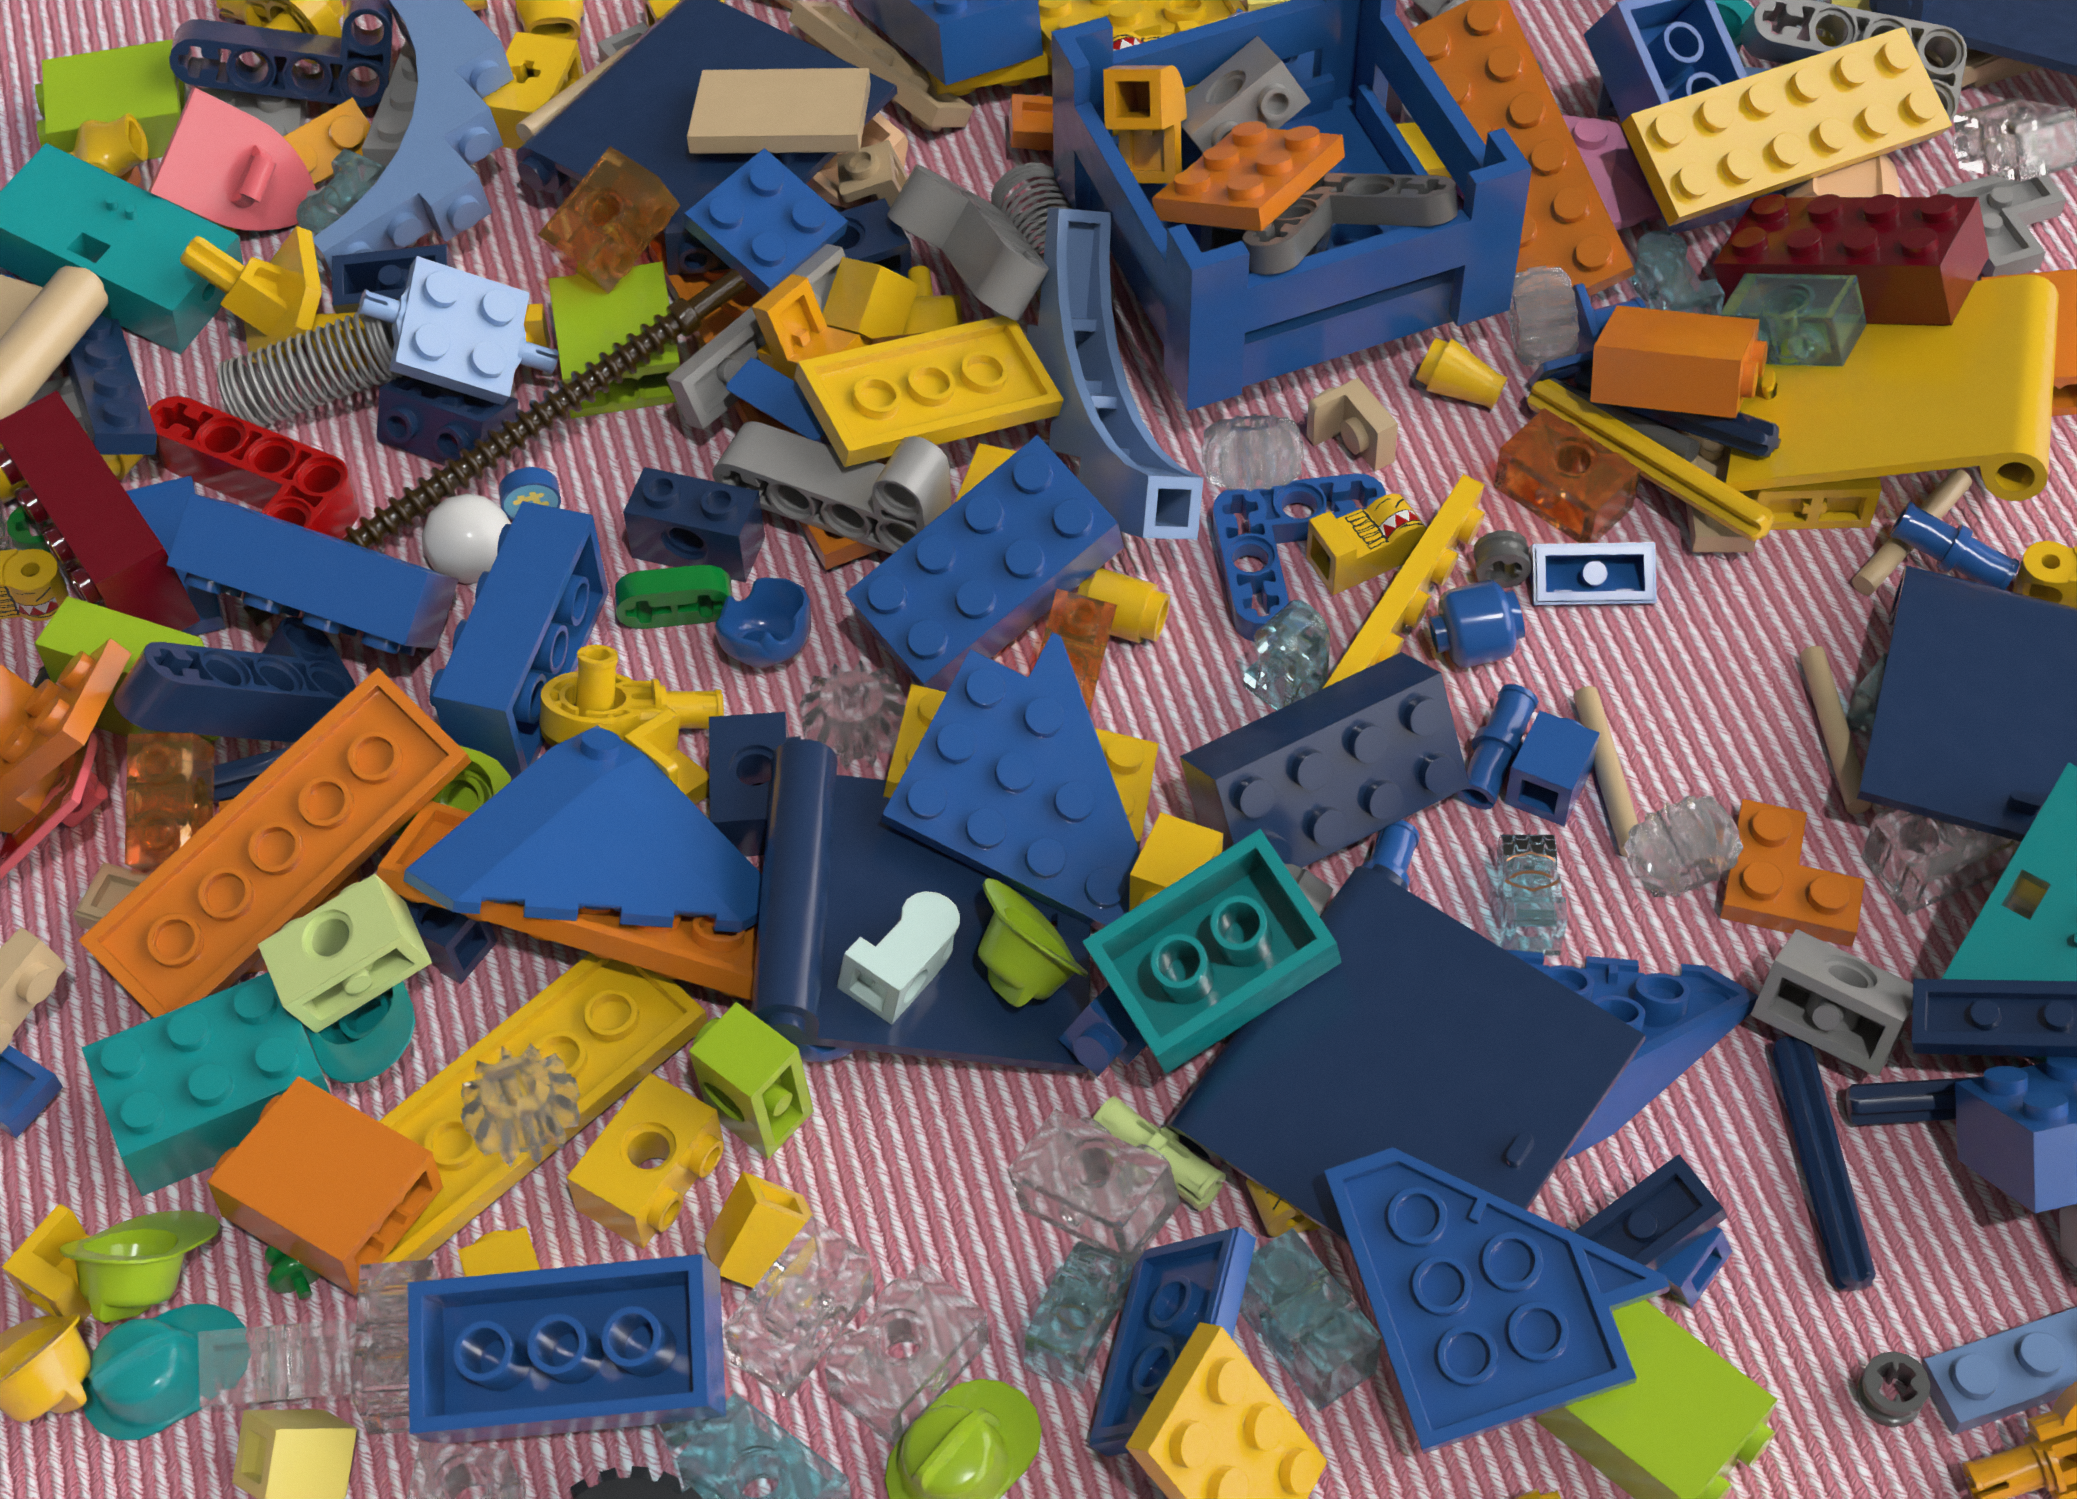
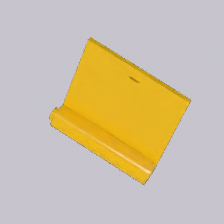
M2018 275L1975 281L1952 325L1760 321L1758 340L1768 342L1765 371L1763 377H1758L1754 398H1744L1739 412L1775 423L1779 427L1778 437L1781 441L1778 449H1774L1767 458H1760L1732 448L1726 484L1737 491H1749L1980 466L1985 487L1995 497L2006 501H2023L2033 498L2042 492L2048 479L2059 294L2055 285L2048 279L2037 275Z

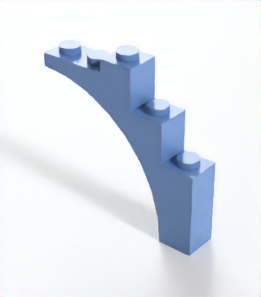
M388 0L402 36L416 54L418 86L413 115L397 153L377 182L346 214L313 237L314 248L331 280L332 256L403 249L433 229L447 242L492 213L479 176L470 166L503 146L490 107L482 99L512 81L514 77L501 41L462 0Z
M1048 207L1044 262L1049 267V271L1041 285L1038 325L1028 324L1027 340L1064 399L1059 415L1051 417L1049 448L1081 458L1079 480L1118 522L1121 532L1141 538L1198 540L1203 477L1180 467L1159 447L1140 416L1129 390L1119 354L1111 303L1109 262L1111 212Z

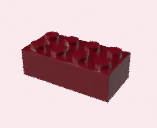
M1771 194L1753 199L1713 262L1725 315L1729 317L1759 319L1760 321L1952 325L1989 258L1979 197H1954L1950 194H1936L1930 197H1896L1892 194H1880L1873 197H1840L1835 194H1825L1818 197H1784L1779 194Z
M56 390L1 419L0 445L2 449H0V468L11 486L20 481L22 482L23 486L13 492L31 522H36L37 525L44 521L47 523L46 526L39 529V532L56 560L61 561L63 565L72 561L73 565L64 570L83 601L87 600V602L92 604L99 602V606L178 631H182L200 621L201 619L175 568L166 565L169 556L165 548L58 391Z

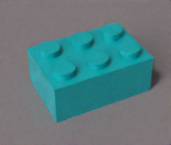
M1258 829L1082 941L1165 1074L1342 963L1337 942L1261 829Z
M269 972L81 1048L120 1157L142 1196L214 1167L228 1149L237 1147L255 1127L266 1104L273 1097L282 1095L298 1076L330 1093L302 1022L283 1008Z

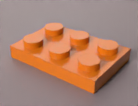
M1258 121L1238 124L1220 142L1204 151L1202 157L1185 171L1178 173L1172 182L1152 197L1154 211L1160 221L1262 231L1345 157L1343 135L1320 133L1319 129L1313 126H1299L1283 130L1267 128L1265 123Z

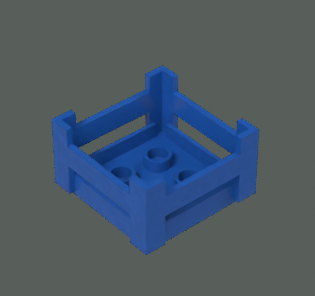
M1290 0L1113 51V26L1107 16L1052 31L1054 177L1072 209L1111 212L1110 251L1164 344V371L1187 411L1241 395L1242 387L1446 323L1454 322L1458 327L1510 310L1532 167L1505 128L1488 132L1485 145L1396 15L1397 0ZM1256 36L1281 60L1314 51L1312 78L1297 82L1311 102L1278 129L1289 130L1299 126H1313L1318 128L1320 133L1343 135L1345 157L1328 173L1429 175L1386 111L1389 82L1464 194V207L1458 210L1457 216L1451 221L1434 226L1332 224L1331 235L1325 251L1305 257L1296 267L1285 272L1264 275L1249 271L1250 253L1243 241L1201 252V225L1160 221L1154 211L1152 197L1168 184L1138 183L1119 151V135L1113 136V130L1106 129L1103 69L1121 65H1173L1178 69L1183 86L1186 88L1202 82ZM1181 128L1183 172L1203 155Z

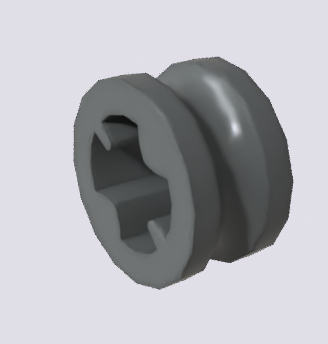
M1510 530L1491 532L1479 538L1474 544L1473 549L1476 561V576L1479 582L1494 580L1502 588H1508L1525 581L1531 573V561L1528 557L1529 547L1526 538L1520 533Z
M1884 1352L1872 1358L1866 1366L1863 1376L1858 1382L1857 1398L1864 1413L1876 1423L1888 1427H1901L1913 1422L1917 1418L1929 1397L1931 1384L1928 1374L1920 1362L1900 1352ZM1882 1377L1886 1378L1888 1385L1891 1384L1893 1378L1906 1385L1907 1390L1903 1396L1905 1402H1901L1899 1394H1896L1894 1400L1891 1401L1880 1393L1879 1390L1884 1382Z

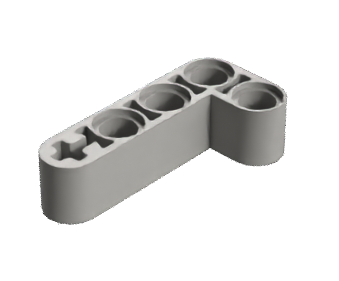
M1762 0L1742 26L1741 42L1744 49L1751 56L1781 64H1789L1905 27L1950 121L1955 117L1958 109L1967 47L1963 37L1956 30L1947 26L1814 0ZM1816 29L1829 31L1836 41V47L1822 44L1816 36ZM1924 50L1936 52L1941 57L1943 68L1932 66L1926 60Z
M914 166L887 213V216L906 231L940 248L972 293L985 305L1010 319L1020 320L1049 271V267L1003 211L980 196L923 166Z
M745 422L713 468L712 474L715 482L759 491L762 509L892 554L952 505L950 469L946 455L934 443L915 436L905 437L901 440L886 465L872 460L844 467L835 449L831 446L763 423Z

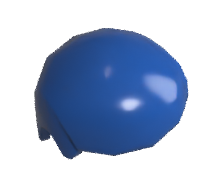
M763 577L753 582L751 592L746 599L736 601L733 596H728L720 618H718L715 624L716 636L721 648L729 657L755 668L772 667L793 658L804 648L811 631V606L805 588L788 579Z

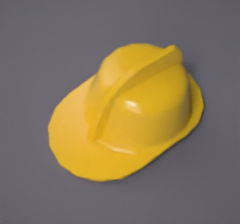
M79 1314L32 1318L12 1326L0 1334V1410L11 1419L24 1423L38 1418L49 1410L54 1413L64 1414L79 1409L86 1403V1395L81 1383L91 1370L92 1358L75 1326L80 1319Z

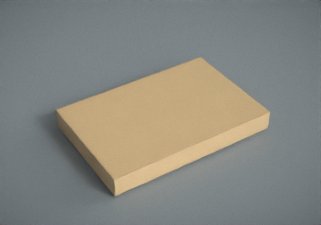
M869 68L702 70L687 134L689 153H759L764 148L770 153L860 151L871 87Z

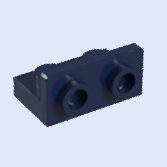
M403 375L401 378L397 377L396 380L393 379L379 388L376 436L378 441L445 464L446 458H452L454 461L460 458V448H465L468 451L472 450L475 438H479L481 441L489 438L487 435L488 429H494L496 432L500 431L503 428L501 425L503 419H508L510 422L516 419L515 411L518 409L519 399L509 397L503 405Z

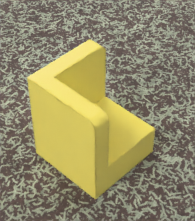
M322 1409L244 1410L232 1483L257 1499H344L347 1494L357 1428Z

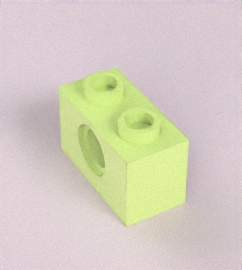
M375 873L361 882L347 886L335 898L307 915L291 920L279 932L258 944L283 1008L315 1033H318L432 963L406 902Z

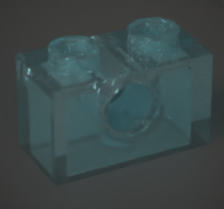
M1744 274L1719 316L1759 319L1758 340L1768 342L1766 364L1843 367L1867 325L1857 275Z
M1294 1228L1286 1231L1253 1253L1239 1312L1316 1410L1320 1412L1376 1374L1382 1336Z
M736 1392L726 1401V1418L710 1419L676 1458L684 1485L682 1492L692 1487L702 1499H852L849 1478ZM768 1478L778 1483L775 1490L764 1497L753 1498L742 1493L745 1487L756 1479Z

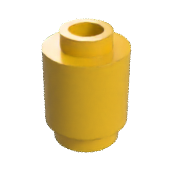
M1099 568L1093 578L1088 577L1080 584L1074 609L1075 612L1082 614V626L1136 643H1141L1144 638L1156 642L1162 633L1167 619L1170 594L1158 591V586L1155 583Z

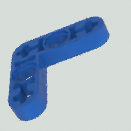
M1345 474L1234 487L1223 491L1217 496L1213 506L1212 530L1232 623L1239 635L1244 639L1255 642V634L1258 629L1289 603L1276 544L1307 540L1309 519L1326 513V502H1331V512L1335 518L1359 509H1366L1375 500L1386 495L1381 482L1366 474ZM1352 500H1360L1364 508H1356V504ZM1292 503H1304L1312 507L1315 513L1303 519L1293 518L1287 515L1283 508ZM1235 513H1242L1243 518L1248 521L1247 533L1238 535L1239 528ZM1246 555L1261 558L1266 563V566L1260 571L1245 572L1238 569L1234 565V561ZM1262 592V605L1264 612L1269 614L1268 616H1258L1257 611L1252 609L1254 594ZM1280 612L1279 618L1281 615V620L1284 618H1288V615L1286 617H1283L1282 613ZM1272 618V621H1271V623H1270V627H1271V625H1274V623L1276 622V621H1273V618ZM1287 620L1271 627L1261 642L1272 641L1282 635L1287 627Z

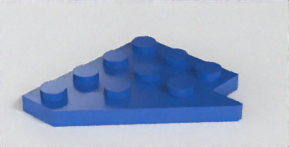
M1054 632L1051 633L1029 677L970 649L882 814L881 822L1097 930H1101L1129 912L1130 873L1140 855V851L1062 637Z
M1394 1147L1324 1170L1423 1454L1636 1383V1374L1611 1311L1669 1292L1670 1285L1665 1275Z

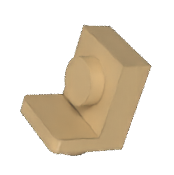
M889 140L860 148V151L849 152L837 158L839 191L845 202L870 195L872 202L885 198L891 208L908 179V175Z
M1359 377L1337 388L1332 387L1324 390L1308 403L1306 436L1314 446L1341 434L1348 449L1354 454L1360 453L1374 471L1395 462L1398 423Z

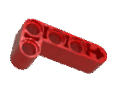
M167 397L159 400L150 408L149 411L157 432L156 450L164 468L171 473L181 477L192 475L194 482L262 509L261 513L329 536H336L339 539L346 535L345 528L347 526L352 527L359 517V504L348 468L344 461L338 457L188 397Z

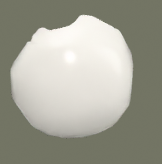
M466 493L446 498L428 515L422 533L423 553L434 571L459 579L458 582L463 584L478 582L484 571L491 570L498 554L497 546L501 530L505 524L511 523L506 513L496 503L484 496Z

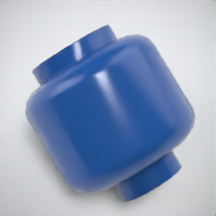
M1485 580L1443 592L1438 601L1439 615L1428 617L1429 630L1436 652L1448 651L1452 661L1460 668H1470L1506 659L1514 653L1517 640L1525 637L1523 615L1515 592L1513 590L1504 591L1494 580Z

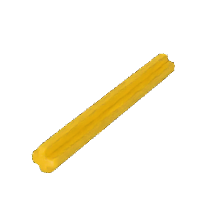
M1546 379L1543 382L1537 381L1531 387L1527 404L1533 411L1745 539L1756 541L1764 539L1768 535L1770 527L1774 522V515L1768 508L1551 379Z

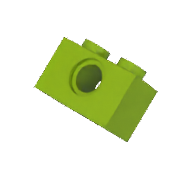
M737 1002L721 1018L715 1017L709 1020L700 1029L694 1039L693 1047L689 1050V1054L704 1102L717 1110L719 1121L723 1126L766 1159H769L814 1112L799 1048Z

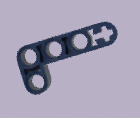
M347 0L344 9L342 38L192 19L182 23L175 32L169 57L170 68L182 82L194 86L342 104L353 97L359 107H370L381 101L385 89L388 88L394 15L388 0ZM369 14L377 17L382 25L375 30H365L360 28L354 20L361 15ZM191 47L201 48L203 58L192 56L193 51ZM221 49L229 50L227 62H221ZM245 52H255L264 57L267 63L260 67H252L242 62L239 56ZM303 59H310L317 62L322 67V70L316 74H306L297 69L295 63ZM357 67H368L376 72L378 76L371 81H361L353 77L350 72Z
M286 617L280 622L260 653L167 642H151L145 646L116 691L113 700L115 707L124 718L148 730L295 743L352 692L356 685L332 643L322 630L303 624V619Z

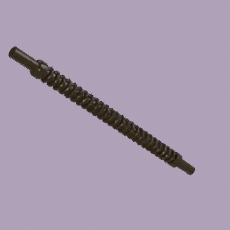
M733 269L688 301L684 298L677 299L667 306L666 316L654 315V324L652 326L641 324V333L638 336L628 333L625 345L622 346L618 342L613 343L612 349L614 352L608 355L605 352H600L598 355L600 361L595 365L590 361L586 362V371L582 374L572 371V381L566 384L564 381H558V390L555 393L545 390L542 402L538 403L536 400H530L529 406L531 409L527 412L517 409L515 411L516 419L512 422L508 419H503L501 421L503 428L500 431L496 432L494 429H488L487 435L489 438L485 441L475 438L473 440L474 448L470 451L460 448V458L454 461L452 458H446V467L440 471L436 467L431 468L432 477L428 480L418 477L416 480L418 486L413 490L409 487H404L402 489L404 496L401 499L397 500L395 497H389L388 503L390 506L383 510L381 507L376 506L374 508L375 516L372 519H367L364 516L360 517L361 526L354 530L352 527L347 526L345 528L347 535L341 540L368 549L374 545L378 548H384L385 543L383 539L386 536L390 535L392 538H398V529L403 525L411 529L414 517L427 518L426 509L428 507H437L441 503L440 500L445 496L448 498L456 496L454 490L457 487L461 486L463 489H469V480L474 476L482 480L485 468L490 467L492 470H497V460L503 457L505 460H511V451L516 447L524 451L526 449L525 441L529 438L539 441V431L545 428L547 431H553V422L556 419L566 422L568 420L567 412L571 409L575 412H581L582 401L595 402L596 397L594 393L600 390L603 393H608L610 390L608 384L611 381L621 384L624 372L628 371L630 374H636V364L639 362L645 365L650 364V355L653 352L657 355H663V346L666 343L676 346L678 344L677 336L681 334L684 337H689L701 329V320L747 289L744 279L737 270ZM249 605L243 606V609L256 626H259L274 615V613Z

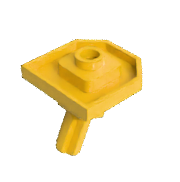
M296 226L270 262L251 257L244 266L199 236L194 237L181 254L180 261L184 266L226 293L220 305L244 320L248 352L251 350L256 353L259 347L266 350L269 343L276 346L279 340L286 342L289 336L295 339L298 333L305 336L306 331L312 329L322 294L312 231ZM291 342V350L295 353L296 348ZM281 346V353L288 362L286 351ZM271 349V355L274 358L278 368L280 369L276 354ZM262 353V360L266 367H268L267 359ZM252 356V363L257 364L255 358Z

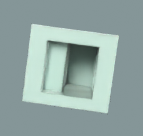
M925 891L912 895L904 903L897 925L876 947L862 937H859L844 953L837 988L892 1025L949 960L953 951L954 935L960 924V913L956 905L948 897L936 892Z

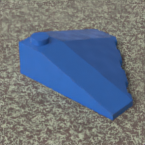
M597 725L549 749L407 867L404 873V881L454 913L480 914L481 901L486 902L488 900L501 904L517 902L518 904H524L523 917L577 921L578 908L583 909L584 907L591 910L614 909V911H620V924L672 928L674 915L680 914L687 917L708 915L709 918H715L714 931L740 933L759 922L763 875L645 753L621 740L614 732Z
M1506 950L1646 1035V1040L1565 1155L1564 1159L1566 1160L1614 1135L1753 1011L1759 997L1756 993L1705 965L1681 964L1679 976L1664 973L1645 975L1644 973H1638V960L1586 956L1585 968L1579 969L1566 965L1550 967L1549 965H1543V952Z

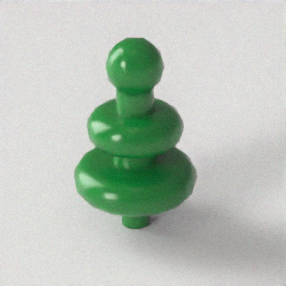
M269 1245L265 1250L264 1257L265 1261L273 1268L267 1275V1286L275 1293L285 1294L296 1291L299 1299L309 1297L312 1294L309 1285L318 1280L321 1275Z

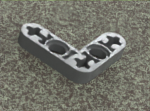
M1327 173L1264 230H1247L1244 233L1242 240L1250 253L1249 271L1264 275L1293 269L1305 258L1332 224L1434 226L1451 221L1458 214L1456 183L1449 177L1437 175Z

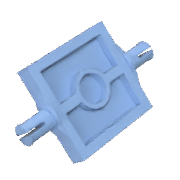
M417 256L410 265L406 290L399 300L365 289L359 302L358 314H364L392 323L391 330L394 348L390 371L503 405L509 399L515 369L519 364L552 374L558 360L556 359L559 354L558 350L526 341L524 320L529 292Z

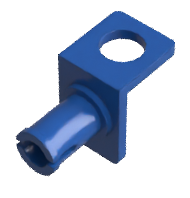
M1583 283L1574 285L1562 299L1560 306L1576 354L1542 363L1528 379L1530 386L1532 387L1537 381L1543 382L1551 377L1559 381L1575 378L1577 372H1581L1583 369L1593 365L1594 345L1616 306L1645 308L1644 301L1640 297L1630 299V301L1594 309L1591 306L1585 285Z

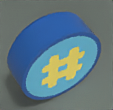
M537 467L520 468L506 475L499 484L498 492L501 509L511 520H514L522 501L559 508L561 505L558 480L548 470Z

